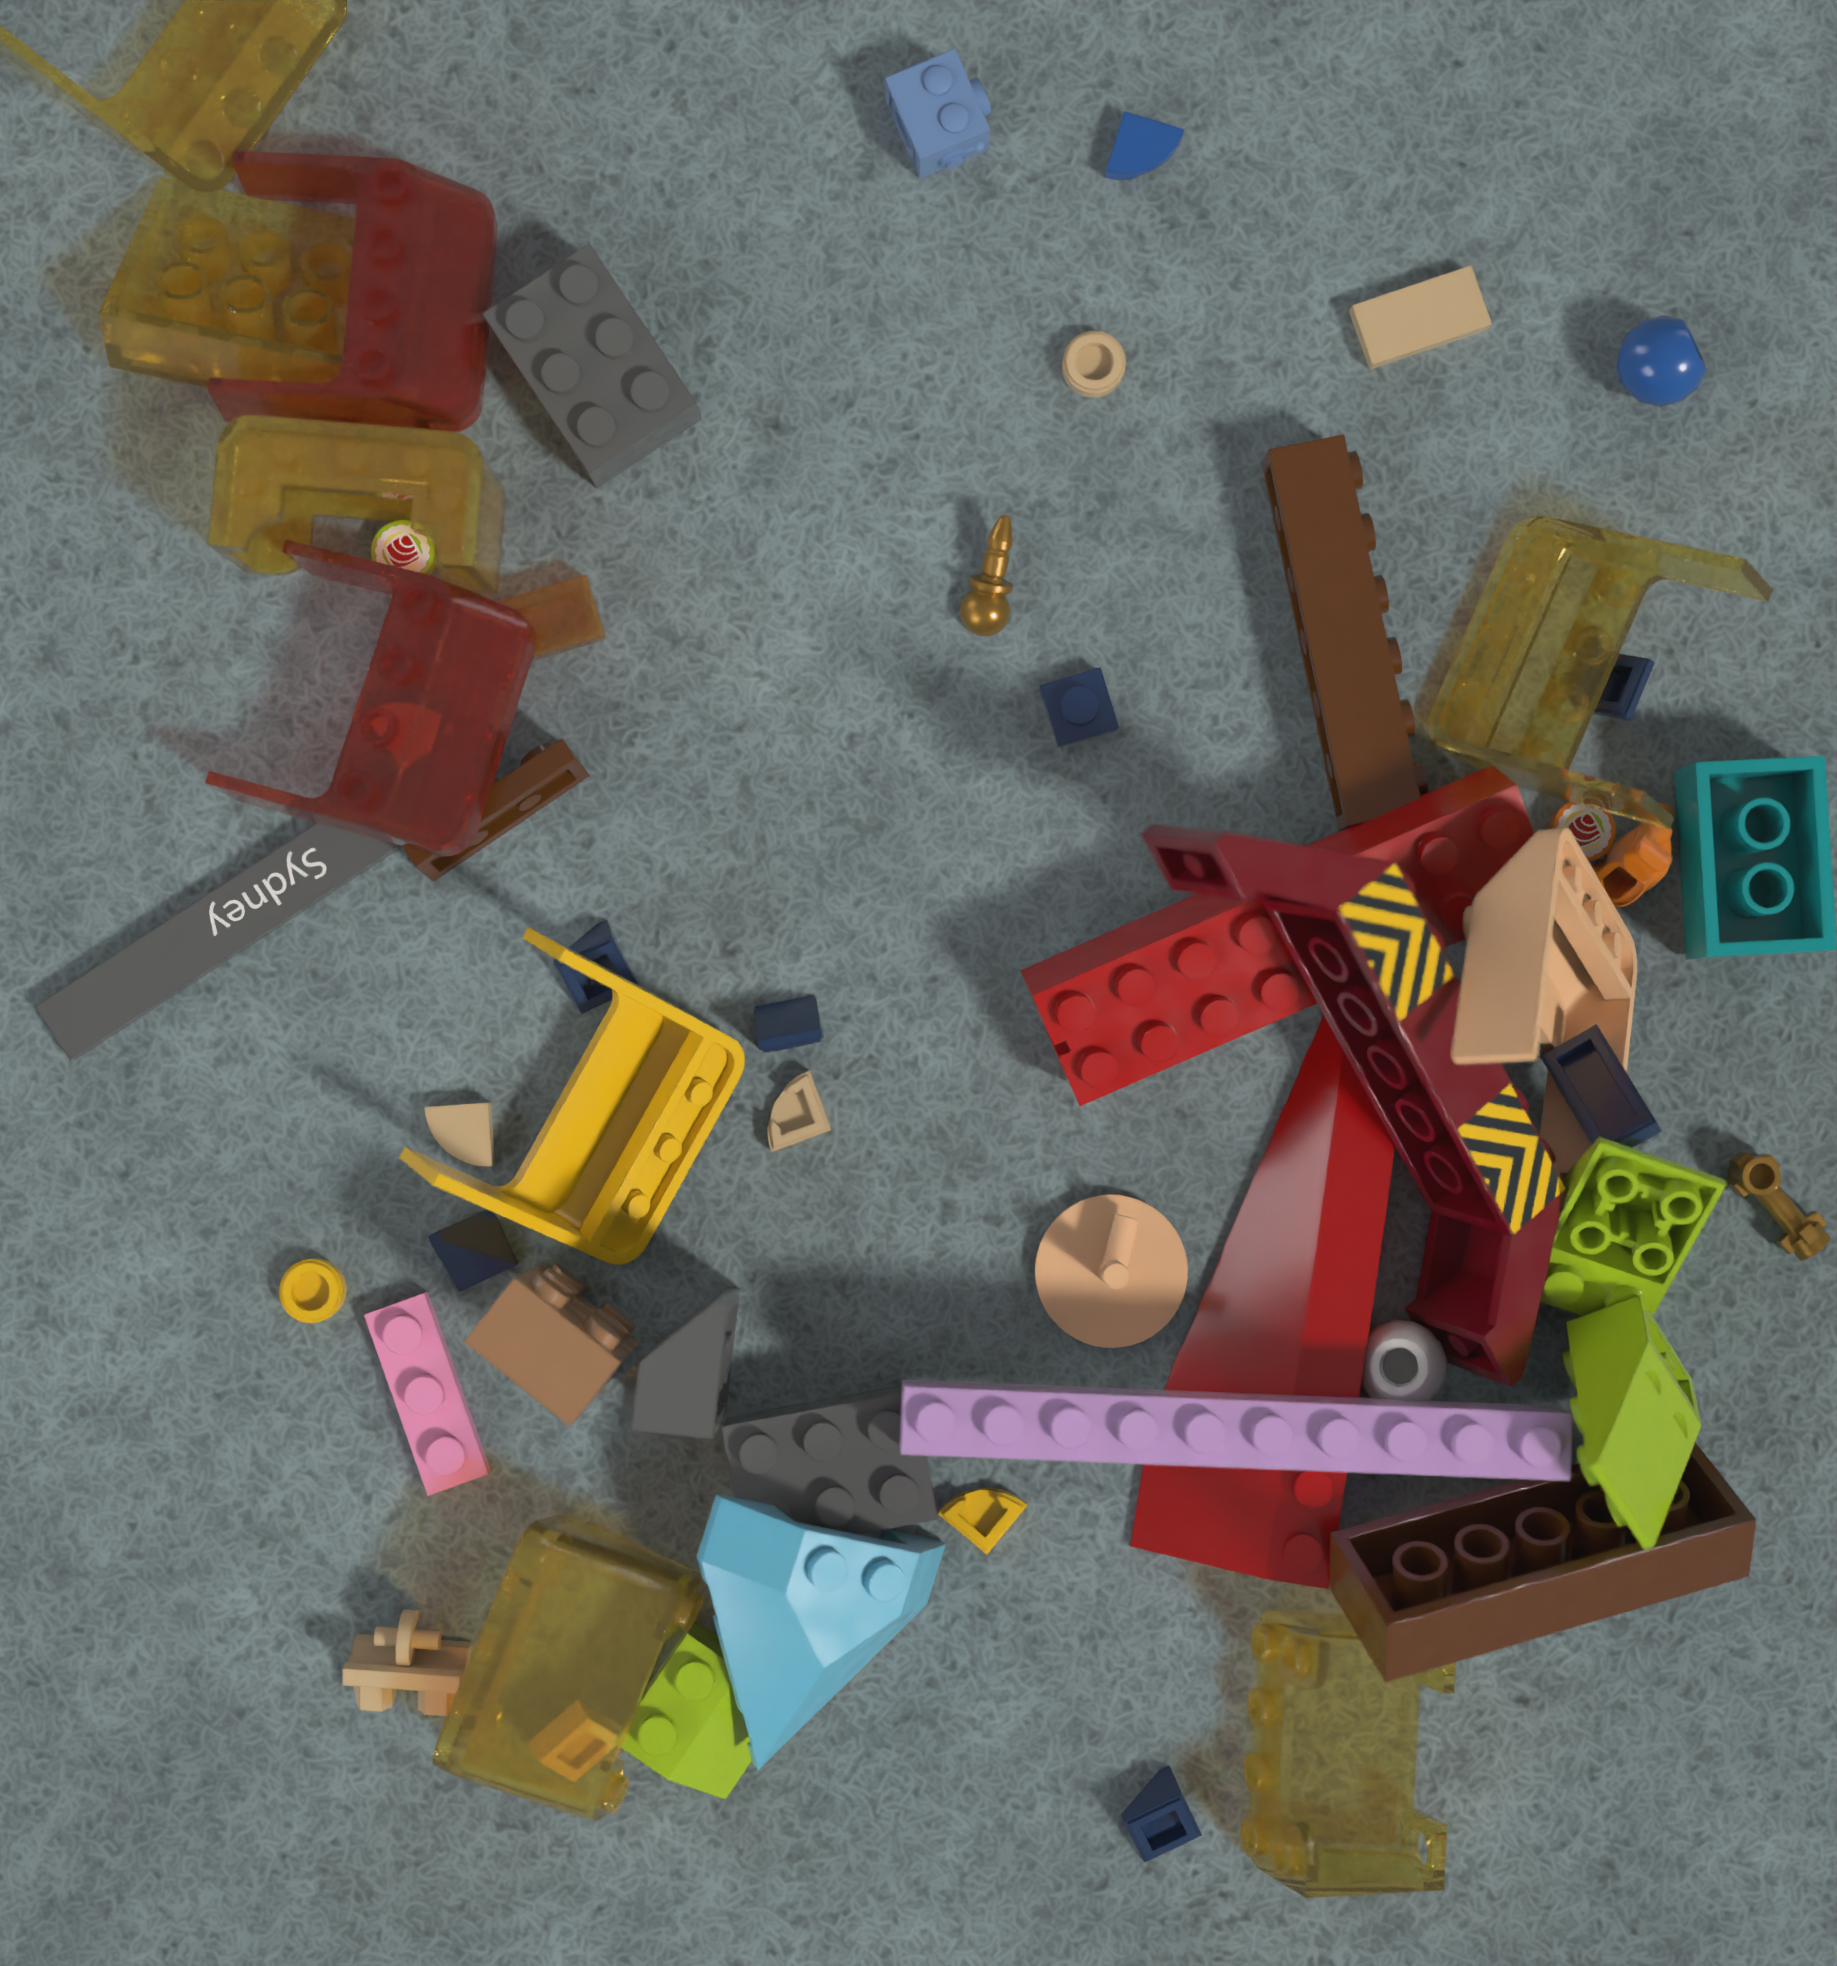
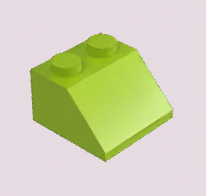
M693 1619L622 1722L613 1743L667 1780L726 1799L752 1760L747 1745L750 1739L744 1716L737 1708L721 1645L716 1634Z

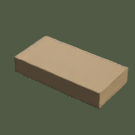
M1472 265L1354 304L1349 310L1369 370L1487 331L1492 325Z

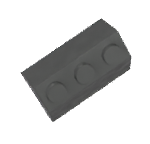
M726 1287L661 1339L645 1357H640L639 1364L634 1363L632 1371H627L623 1390L622 1411L633 1412L631 1430L713 1439L726 1415L740 1288Z

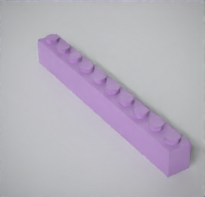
M902 1380L899 1447L902 1455L1570 1481L1572 1413L1547 1405Z

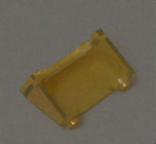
M568 1513L539 1519L531 1523L524 1531L512 1554L433 1752V1766L458 1778L588 1820L598 1821L607 1816L608 1813L611 1815L615 1814L623 1802L630 1784V1778L623 1775L624 1760L618 1758V1755L664 1641L673 1637L678 1629L687 1632L698 1616L703 1602V1595L697 1593L702 1580L701 1573Z

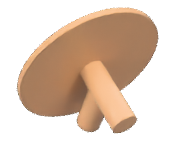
M1109 1194L1089 1197L1064 1210L1055 1218L1044 1233L1035 1261L1037 1291L1051 1319L1073 1338L1083 1343L1103 1348L1131 1346L1143 1342L1158 1333L1177 1312L1183 1300L1188 1280L1185 1249L1172 1224L1164 1215L1149 1204L1123 1195Z

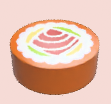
M1586 798L1576 799L1560 806L1552 815L1548 825V830L1568 828L1589 862L1605 855L1613 845L1616 835V825L1610 811L1598 801Z

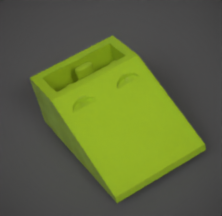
M1599 1137L1562 1178L1566 1186V1192L1540 1302L1584 1316L1640 1295L1653 1316L1724 1191L1726 1180Z
M1639 1295L1566 1322L1570 1350L1563 1352V1361L1567 1373L1577 1389V1396L1570 1399V1407L1574 1420L1580 1432L1584 1435L1585 1445L1577 1448L1578 1459L1583 1473L1592 1486L1602 1485L1605 1490L1609 1510L1619 1527L1628 1525L1645 1550L1654 1547L1702 1425L1692 1378Z

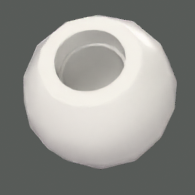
M1393 1320L1378 1325L1368 1336L1361 1381L1362 1388L1373 1399L1432 1400L1439 1393L1446 1379L1447 1358L1441 1342L1429 1329L1413 1321Z

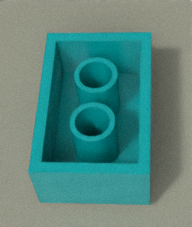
M1825 756L1695 762L1674 770L1685 960L1808 954L1837 950Z

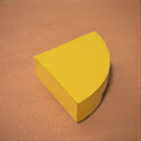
M978 1488L956 1495L947 1501L937 1513L987 1555L1027 1507V1502L1013 1493L1004 1490ZM981 1489H992V1490H999V1491L981 1490Z

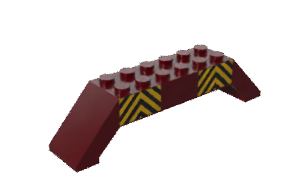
M1152 824L1141 833V836L1171 890L1246 901L1250 897L1262 900L1431 1211L1416 1299L1405 1307L1411 1321L1429 1329L1441 1342L1447 1363L1512 1387L1524 1374L1566 1186L1554 1165L1556 1157L1553 1150L1539 1136L1527 1113L1529 1106L1526 1098L1511 1083L1501 1062L1456 1064L1452 1059L1462 981L1456 977L1443 952L1445 945L1441 935L1427 922L1414 897L1416 889L1413 881L1398 866L1397 862L1227 832Z

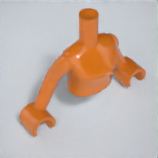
M1665 803L1654 804L1640 825L1621 837L1608 851L1605 860L1592 866L1615 907H1624L1635 902L1644 892L1655 886L1666 875L1673 859L1671 856L1672 846L1670 840L1673 832L1670 825L1675 819V812L1669 805Z

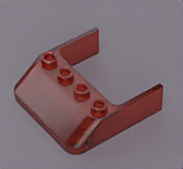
M233 150L232 164L248 199L357 204L342 366L339 374L333 380L326 383L209 378L207 390L224 421L441 433L460 432L472 426L479 418L483 408L489 325L482 313L490 309L492 303L498 232L497 219L489 198L477 189L396 158Z
M285 540L282 552L311 575L392 595L341 754L328 790L315 798L300 796L208 771L205 784L239 802L430 854L447 857L461 853L469 847L477 834L537 645V637L533 625L515 608L435 576Z

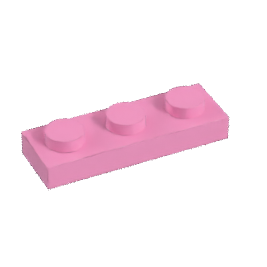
M428 1292L365 1314L367 1326L427 1496L488 1475L491 1469Z

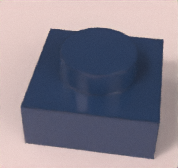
M1101 667L1040 685L1039 690L1057 748L1119 729Z

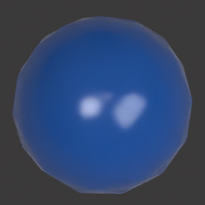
M1664 315L1644 320L1626 334L1618 353L1616 366L1620 383L1635 399L1641 403L1658 407L1683 401L1698 389L1707 371L1702 355L1685 321Z

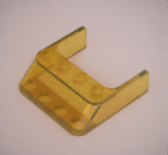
M184 0L122 88L112 97L103 100L94 98L1 25L0 52L128 150L195 191L213 192L222 189L233 179L341 28L347 15V0Z

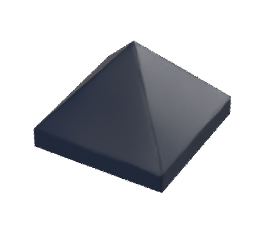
M1599 650L1576 709L1585 713L1631 721L1655 662L1648 658Z

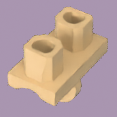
M404 1609L401 1613L398 1628L376 1626L374 1635L356 1634L350 1659L343 1666V1686H354L359 1710L383 1712L386 1709L392 1708L396 1698V1689L418 1691V1710L424 1715L448 1716L451 1714L456 1695L460 1693L468 1669L471 1642L441 1640V1631L419 1629L420 1618L418 1610Z

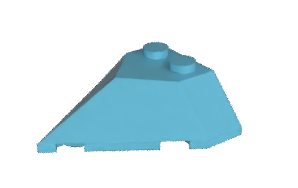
M716 1494L697 1554V1561L702 1579L709 1587L716 1613L713 1616L737 1708L744 1716L750 1739L747 1745L751 1760L757 1770L779 1751L927 1605L946 1544L944 1542L886 1529L883 1540L798 1523L773 1505Z

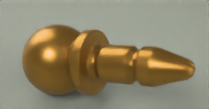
M1001 515L991 530L987 540L988 550L985 551L981 568L983 575H970L969 584L973 589L965 595L960 606V617L964 626L971 633L978 636L986 637L999 633L1006 626L1010 617V605L1006 595L1012 592L1013 584L1002 580L1006 576L1010 558L1008 552L1012 549L1013 544L1011 519L1007 515Z

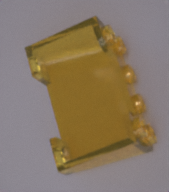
M1267 1610L1262 1614L1259 1623L1255 1624L1251 1633V1649L1254 1658L1257 1660L1256 1687L1251 1689L1247 1700L1248 1716L1253 1725L1252 1752L1247 1754L1244 1761V1779L1250 1790L1249 1817L1244 1818L1240 1828V1841L1244 1853L1251 1857L1252 1862L1259 1870L1304 1898L1444 1890L1447 1824L1414 1808L1420 1684L1442 1694H1453L1455 1691L1456 1662L1435 1668V1670L1431 1669L1385 1683L1345 1614ZM1421 1832L1427 1844V1860L1425 1865L1419 1853L1418 1842Z

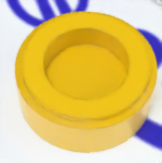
M320 1258L305 1259L292 1265L283 1275L279 1286L280 1301L285 1311L294 1319L304 1323L321 1322L335 1315L342 1307L346 1298V1281L339 1268L330 1261Z

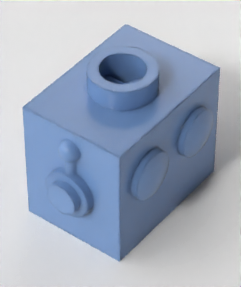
M956 49L922 63H914L905 70L885 78V99L919 178L947 168V170L955 169L962 165L965 159L989 150L990 128L985 116L991 114L990 103L978 77L971 80L968 79Z

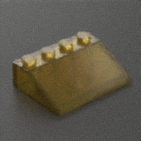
M160 177L98 313L109 366L358 420L376 374L405 243L406 229Z

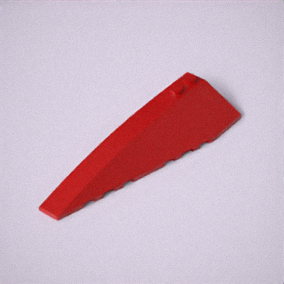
M1324 1014L1299 1068L1300 1071L1286 1104H1284L1275 1124L1274 1132L1263 1158H1261L1223 1246L1208 1286H1206L1197 1307L1196 1315L1184 1343L1181 1345L1171 1368L1172 1371L1164 1390L1359 1398L1395 1144ZM1143 1464L1130 1547L1262 1579L1329 1590L1331 1533L1338 1531L1347 1472Z

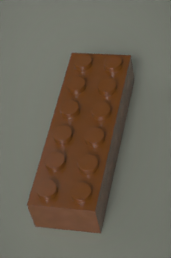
M1695 1442L1654 1547L1644 1550L1628 1525L1624 1527L1617 1525L1609 1510L1604 1488L1601 1484L1592 1486L1586 1479L1580 1463L1571 1465L1570 1481L1521 1479L1332 1532L1330 1542V1590L1384 1682L1387 1683L1748 1577L1757 1519Z

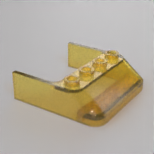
M1547 516L1526 518L1510 531L1503 544L1430 711L1427 723L1430 738L1449 755L1481 769L1492 765L1513 782L1527 789L1670 830L1674 817L1645 791L1570 771L1569 768L1647 590L1654 583L1661 580H1672L1766 602L1769 601L1773 589L1745 558Z

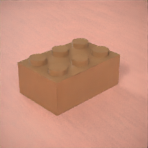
M557 1263L552 1269L540 1264L511 1281L464 1340V1343L568 1426H571L595 1401L640 1342L630 1335L636 1326L619 1310L607 1303L602 1309H598L580 1295L586 1286L574 1274Z

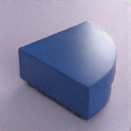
M1124 111L1105 178L1131 180L1158 168L1176 152L1185 129Z

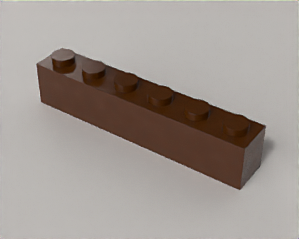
M1342 434L1269 449L1261 462L1338 831L1355 824L1370 821L1428 793V782L1421 761L1413 762L1408 737L1415 735L1412 707L1408 699L1400 700L1395 675L1402 673L1399 645L1395 637L1387 638L1382 613L1389 611L1386 583L1382 575L1374 576L1369 551L1376 549L1374 525L1370 514H1361L1356 490L1363 487L1361 463L1356 451H1347L1345 436Z

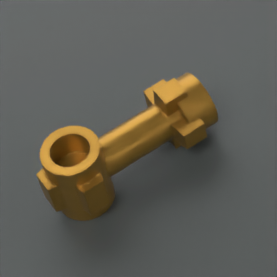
M1740 1151L1729 1160V1181L1727 1185L1738 1196L1745 1197L1753 1194L1784 1231L1776 1242L1785 1253H1794L1800 1261H1803L1820 1252L1829 1243L1831 1237L1823 1228L1827 1223L1817 1211L1812 1210L1804 1216L1779 1186L1781 1181L1780 1164L1771 1154L1763 1153L1753 1156L1748 1152Z

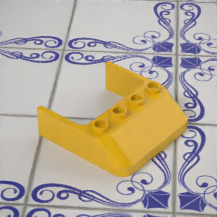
M528 927L522 939L564 964L611 988L613 994L612 1003L517 1174L508 1184L492 1186L406 1146L399 1158L429 1183L609 1264H626L636 1259L651 1240L740 1080L745 1067V1054L739 1042L722 1031Z

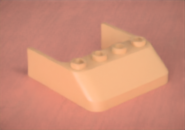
M1568 828L1539 830L1478 892L1474 898L1473 906H1468L1464 912L1463 927L1467 949L1452 1059L1456 1064L1537 1060L1539 1044L1544 1053L1597 1024L1627 1073L1637 980V955L1632 935L1572 832ZM1547 1070L1540 1137L1553 1150L1556 1157L1554 1165L1560 1177L1563 1178L1592 1144Z

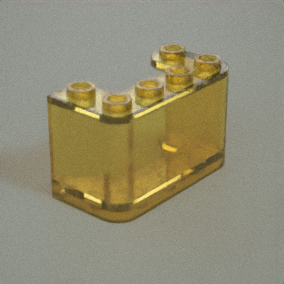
M258 415L240 416L227 424L220 433L217 443L208 545L245 573L273 576L290 575L301 569L309 559L313 543L315 516L382 522L408 520L411 521L410 528L415 533L427 536L437 544V568L446 582L456 589L467 592L498 594L506 508L505 487L477 445L467 436L456 432Z

